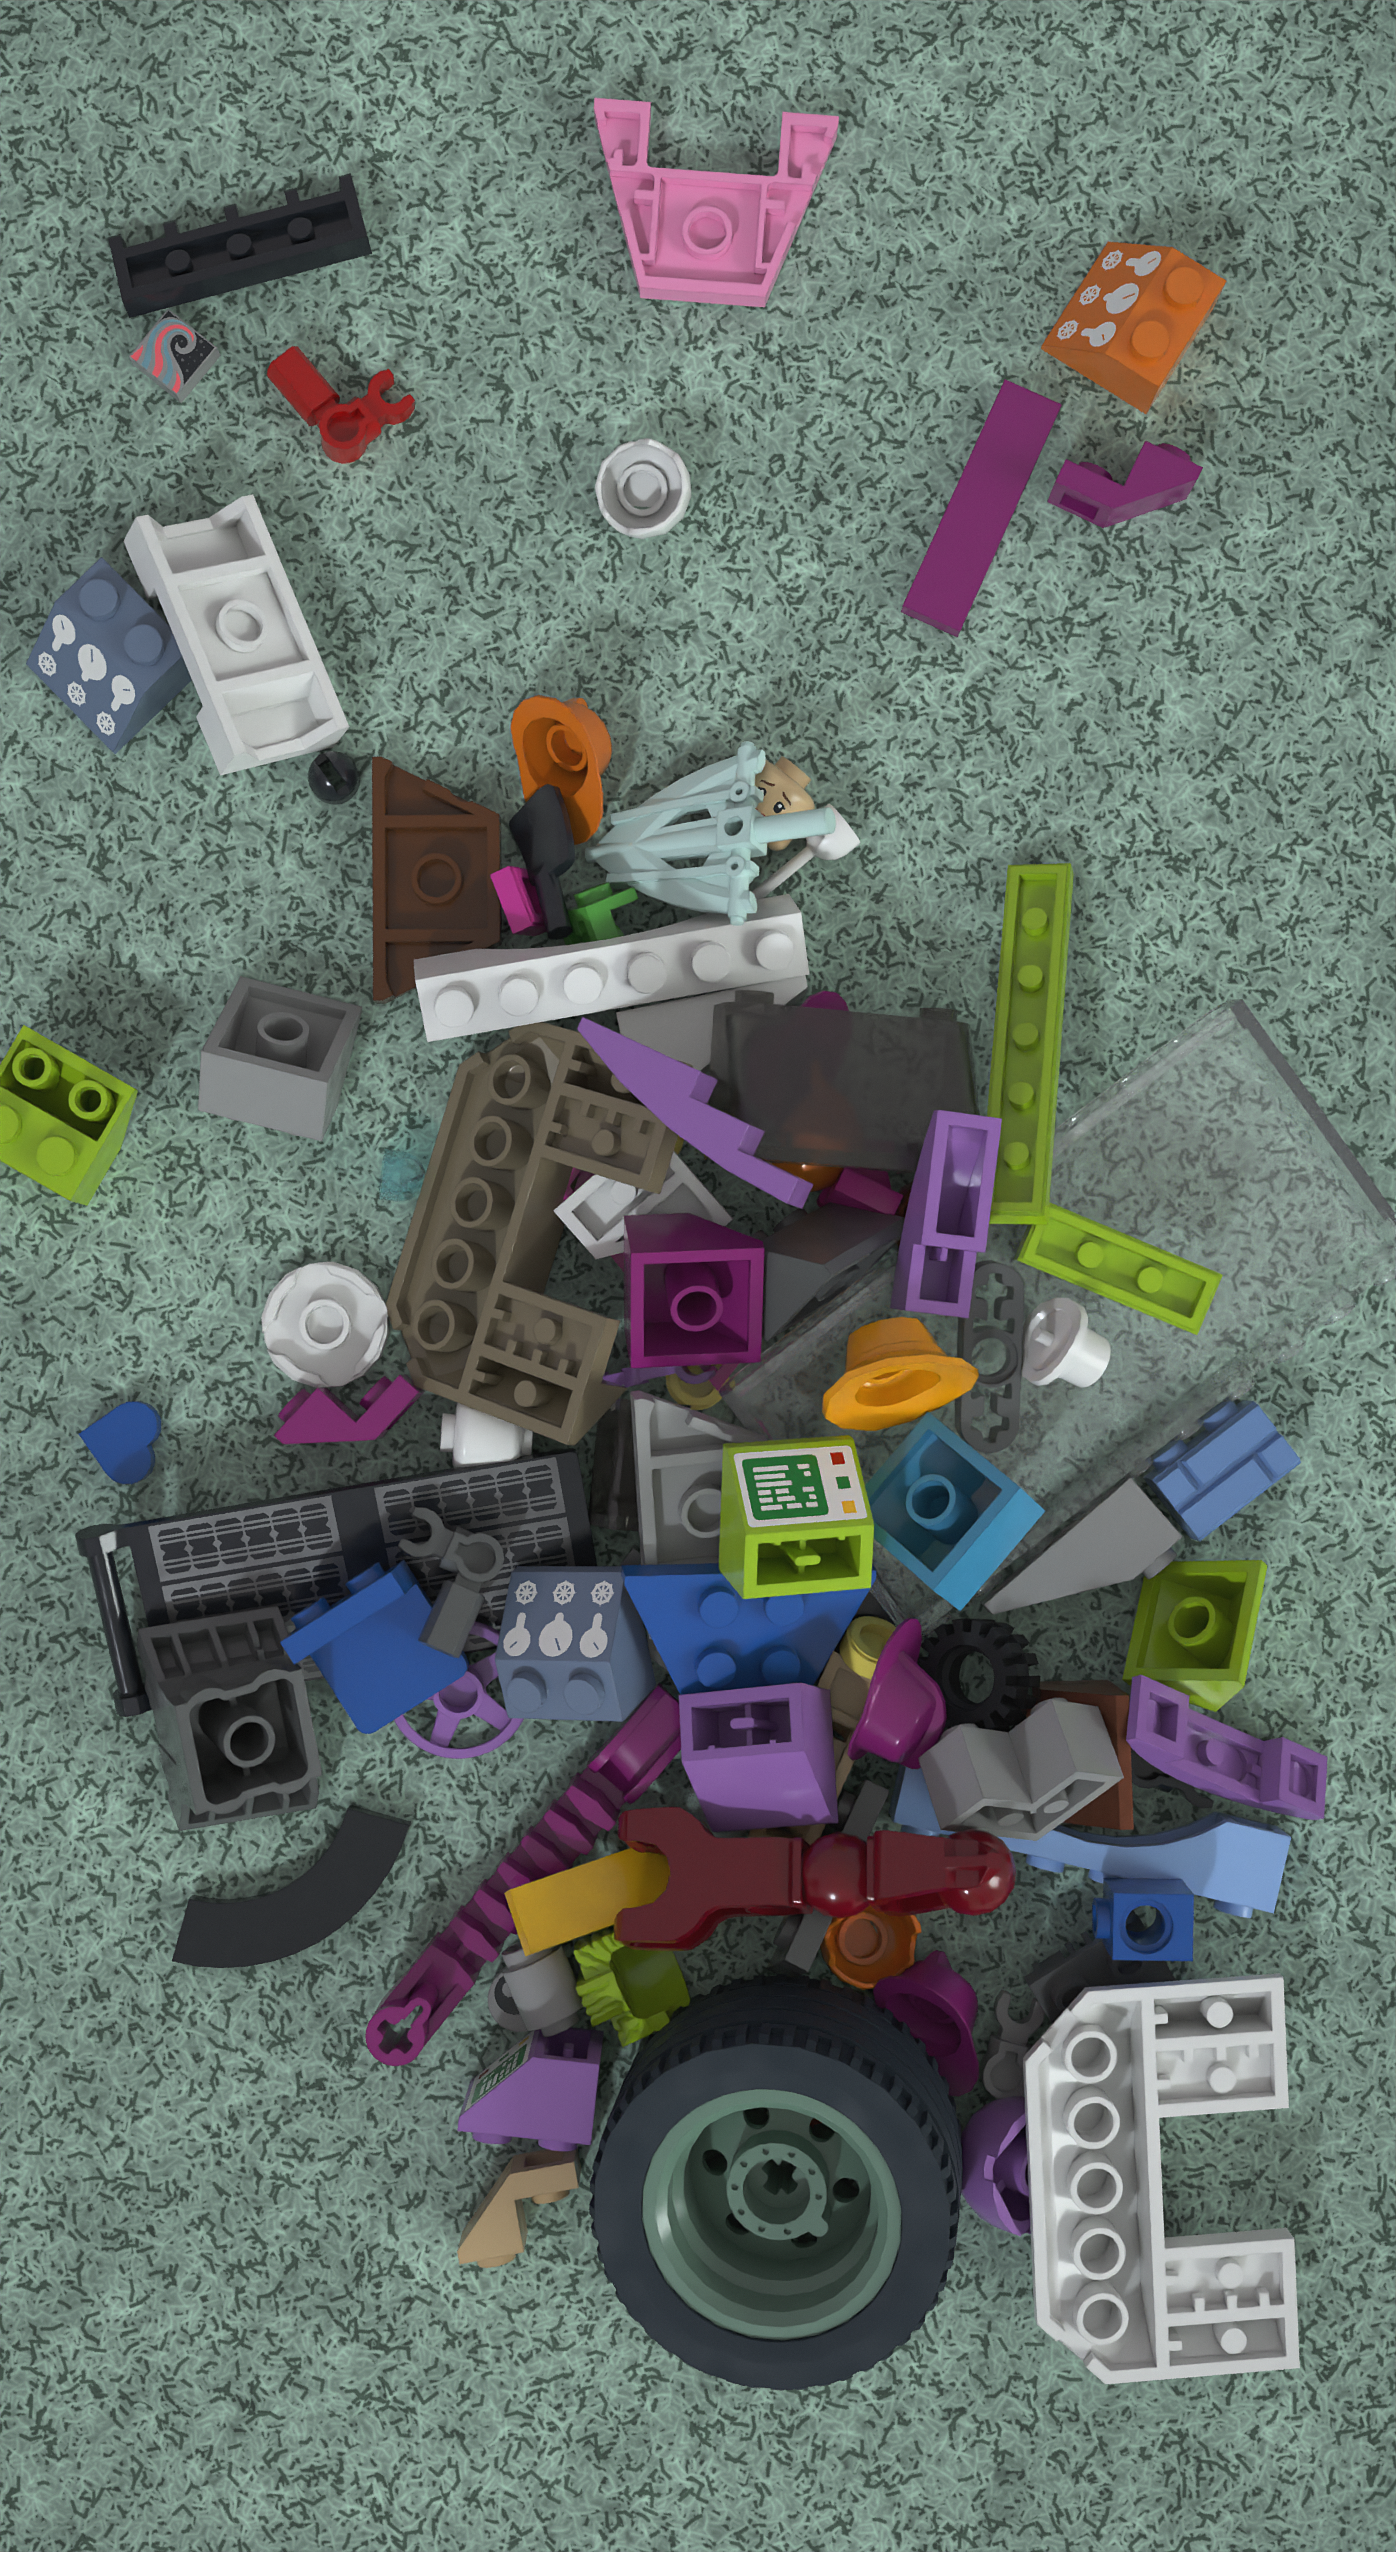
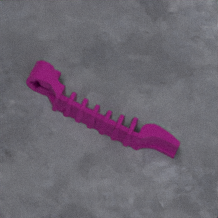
M658 1683L619 1729L591 1756L587 1762V1767L581 1774L576 1773L570 1780L566 1791L558 1800L554 1799L548 1805L539 1822L527 1829L518 1846L511 1853H506L501 1859L497 1870L488 1880L484 1879L478 1885L470 1901L465 1906L461 1905L449 1925L442 1933L437 1932L410 1968L383 1997L368 2023L365 2034L367 2047L375 2059L389 2066H402L412 2062L419 2055L423 2047L475 1984L481 1971L480 1968L487 1960L493 1963L499 1956L504 1941L511 1933L518 1934L504 1893L518 1886L573 1868L575 1859L581 1853L587 1855L593 1849L597 1839L596 1835L602 1828L607 1831L613 1828L617 1822L622 1805L625 1802L630 1805L634 1803L681 1750L679 1701L662 1684ZM420 2005L410 2025L411 2028L406 2027L400 2033H397L390 2027L391 2024L399 2023L401 2019L405 2020L414 2008Z

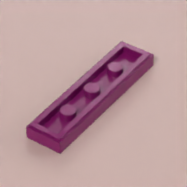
M1004 379L903 603L901 613L955 637L959 636L1062 404Z

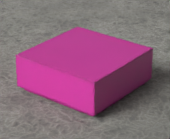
M507 866L490 874L512 933L526 936H538L545 933L546 928L535 886L530 884L527 869Z

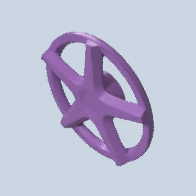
M475 1621L470 1634L483 1637L497 1645L500 1631ZM496 1652L475 1664L469 1665L463 1677L426 1699L433 1700L438 1709L430 1741L419 1735L402 1714L394 1722L403 1735L417 1747L428 1753L452 1759L481 1756L495 1750L510 1739L524 1719L508 1718L507 1711L486 1692V1686L498 1676L495 1664ZM473 1714L500 1730V1733L494 1738L477 1746L467 1748L448 1747L460 1720Z

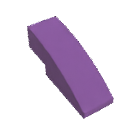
M944 1110L933 1111L914 1176L903 1224L890 1304L891 1309L969 1318L977 1252H986L1002 1123L1001 1118Z

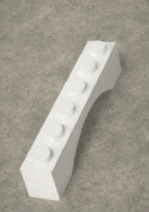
M785 894L756 899V913H747V921H744V924L741 926L731 925L728 914L706 913L672 925L606 940L542 948L472 949L415 959V982L427 1042L809 975L801 911L791 896Z

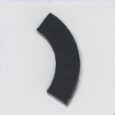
M350 1805L347 1808L342 1825L327 1851L303 1875L273 1892L269 1891L246 1898L219 1899L192 1895L187 1904L172 1962L211 1968L248 1967L294 1955L319 1943L340 1929L356 1915L376 1893L392 1869L404 1845L411 1821Z

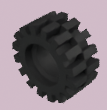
M961 1618L952 1620L953 1624H941L935 1628L934 1631L938 1637H926L921 1647L929 1652L928 1657H919L917 1664L940 1687L946 1704L947 1720L945 1727L950 1729L960 1724H975L978 1728L1008 1732L1010 1731L1009 1726H1017L1027 1717L1021 1712V1709H1032L1038 1699L1027 1694L1028 1688L1040 1687L1041 1677L1029 1676L1028 1667L1039 1663L1036 1653L1023 1652L1022 1649L1030 1644L1023 1634H1012L1015 1627L1007 1623L995 1622L992 1619ZM974 1652H979L989 1659L994 1673L992 1691L980 1703H975L964 1695L959 1678L963 1660Z

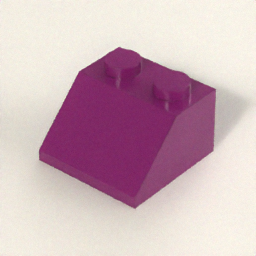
M691 1213L624 1215V1332L630 1368L761 1362L764 1277L763 1241Z

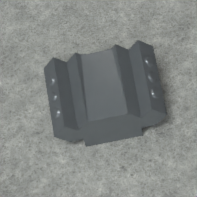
M278 1606L138 1629L137 1649L146 1671L145 1689L150 1707L153 1709L160 1743L158 1744L159 1760L169 1785L168 1802L179 1831L315 1809L317 1807L319 1788L316 1777L322 1776L304 1675L302 1668L297 1663L293 1664L280 1643L289 1634Z

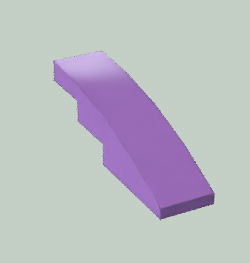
M582 1017L577 1030L615 1077L670 1130L730 1173L786 1204L803 1208L813 1184L754 1156L765 1131L707 1105L718 1079Z

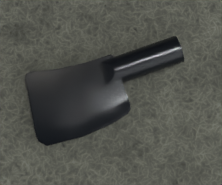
M546 784L538 789L509 821V828L521 851L530 884L535 886L547 936L552 940H559L568 937L573 932L559 877L573 865L575 849L569 814L560 788Z

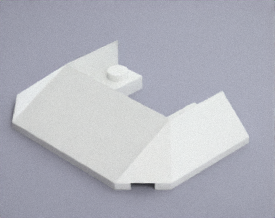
M1280 1973L1085 1987L1023 2057L1034 2319L1037 2325L1055 2341L1059 2340L1104 2384L1300 2368L1294 2237L1287 2228L1164 2237L1159 2118L1289 2108L1283 1976Z

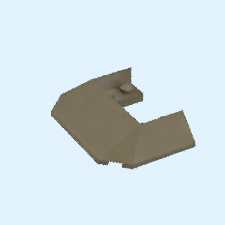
M538 1022L512 1028L508 1031L510 1038L486 1054L478 1051L459 1064L389 1291L386 1307L391 1325L394 1330L401 1331L412 1359L406 1364L414 1386L566 1445L575 1446L628 1388L603 1379L620 1320L544 1294L565 1226L564 1222L553 1210L565 1201L564 1196L573 1167L660 1194L678 1135L670 1130L615 1077L580 1032L545 1022ZM682 1062V1063H684V1064H686V1065H688V1066H690V1067L693 1068V1065L688 1064V1063H686V1062ZM578 1177L570 1185L573 1190H575Z

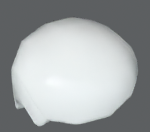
M648 438L619 445L601 462L594 487L599 509L607 522L620 533L638 539L667 534L684 518L691 499L690 475L679 454L662 443ZM633 506H636V507H651V508H648V509H637V508H634Z

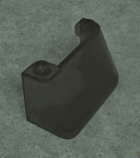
M737 990L735 991V1002H723L714 1005L709 1076L718 1079L707 1105L765 1131L753 1156L770 1164H796L897 1172V1174H915L934 1110L980 1116L970 1024L957 1022L958 1011L953 1009L920 1008L919 1018L779 1005L774 1004V993ZM704 1154V1160H711Z

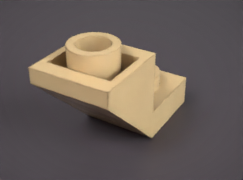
M578 2147L573 2151L545 2149L514 2155L462 2231L457 2250L459 2265L477 2261V2265L482 2268L497 2267L511 2262L515 2259V2254L523 2253L528 2230L522 2199L531 2197L532 2202L536 2204L551 2203L567 2197L571 2189L579 2188L581 2163Z

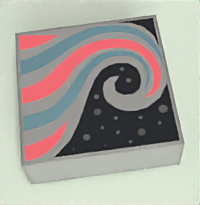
M167 309L129 355V359L137 369L182 403L221 355L216 346L171 310Z

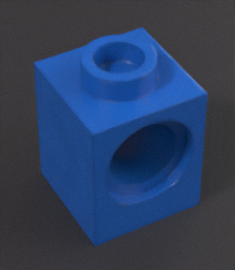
M1103 1878V1898H1094L1092 1903V1929L1094 1938L1102 1939V1943L1112 1960L1193 1961L1194 1894L1182 1879ZM1145 1905L1156 1908L1155 1920L1148 1929L1141 1932H1132L1126 1929V1919L1133 1909Z

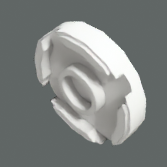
M336 1262L312 1263L287 1273L269 1293L261 1316L264 1341L273 1363L292 1380L315 1388L344 1386L365 1376L382 1357L390 1334L386 1303L378 1287L359 1270Z

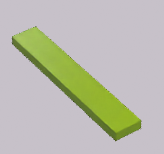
M1071 863L1008 865L987 1106V1117L1002 1119L989 1224L1048 1225L1074 877Z

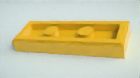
M629 1848L508 1890L504 1894L525 1957L613 1926L616 1915L623 1908H634L653 1903L666 1890L670 1869L667 1856L655 1853H641Z

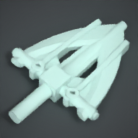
M744 741L738 748L737 756L708 765L677 780L654 794L637 808L611 814V824L615 827L596 846L585 849V858L588 863L597 862L611 873L607 874L606 882H609L610 886L614 889L635 887V890L644 895L675 907L699 912L728 914L731 925L741 926L744 924V921H747V913H756L757 911L756 898L749 891V883L759 876V866L751 861L750 858L766 856L767 843L832 834L835 831L836 820L834 812L830 807L764 816L755 809L759 803L763 802L764 793L755 786V774L761 773L766 764L765 751L762 749L757 750L754 743ZM709 811L711 818L673 825L684 815ZM708 857L702 867L675 869L666 863L668 861Z

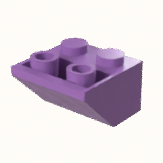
M792 1683L679 1695L682 1764L712 1832L838 1823L831 1696L829 1689L804 1683Z

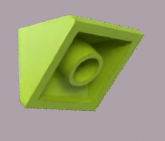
M1262 1560L1172 1561L1151 1579H1147L1144 1576L1122 1680L1131 1685L1132 1677L1143 1675L1189 1695V1704L1214 1712L1218 1711L1245 1686L1268 1565Z

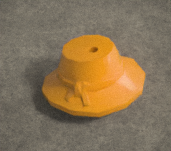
M896 1317L878 1320L861 1326L849 1335L846 1345L844 1374L824 1393L822 1413L825 1419L842 1429L877 1431L908 1423L970 1391L979 1377L978 1369L962 1358L947 1356L945 1351L937 1345L926 1326L917 1318Z

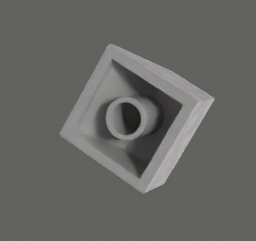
M240 976L201 1050L198 1110L231 1120L322 1141L339 1104L362 1014V1006Z

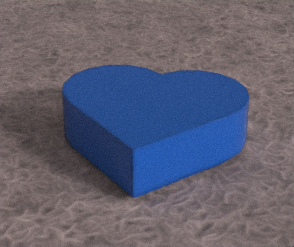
M143 1401L126 1402L79 1433V1436L105 1473L113 1481L120 1484H135L145 1480L152 1473L155 1466V1452L151 1445L158 1439L161 1432V1418L158 1411L148 1403Z

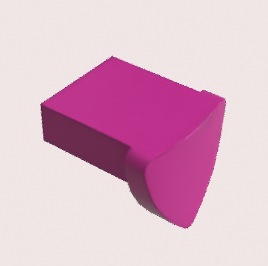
M874 1157L853 1165L851 1169L844 1167L833 1186L824 1189L816 1201L819 1207L832 1202L881 1214L895 1215L903 1195L891 1189L889 1176L883 1160L879 1157Z

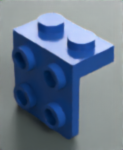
M405 1560L400 1561L386 1571L383 1570L379 1562L370 1566L345 1583L350 1594L329 1606L324 1597L310 1604L290 1618L296 1628L280 1642L293 1664L298 1663L309 1655L311 1656L356 1728L364 1734L374 1733L460 1679L469 1667V1661L463 1651L458 1659L418 1642L433 1604Z

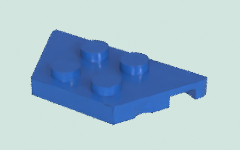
M872 1562L871 1587H872V1585L874 1584V1582H875V1580H876V1572H877V1570H876V1568H875L873 1562ZM719 1563L621 1565V1576L624 1585L680 1695L792 1683H804L813 1686L871 1589L864 1588L742 1599L718 1570Z

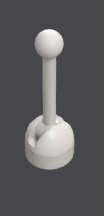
M831 804L826 805L824 808L830 807L834 812L836 820L834 833L805 837L806 847L752 891L756 899L766 897L813 857L823 860H837L847 855L861 843L849 824Z

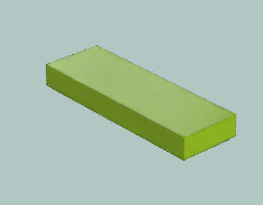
M1050 1202L1048 1225L1028 1224L1014 1256V1260L1195 1335L1199 1333L1223 1276L1218 1272Z

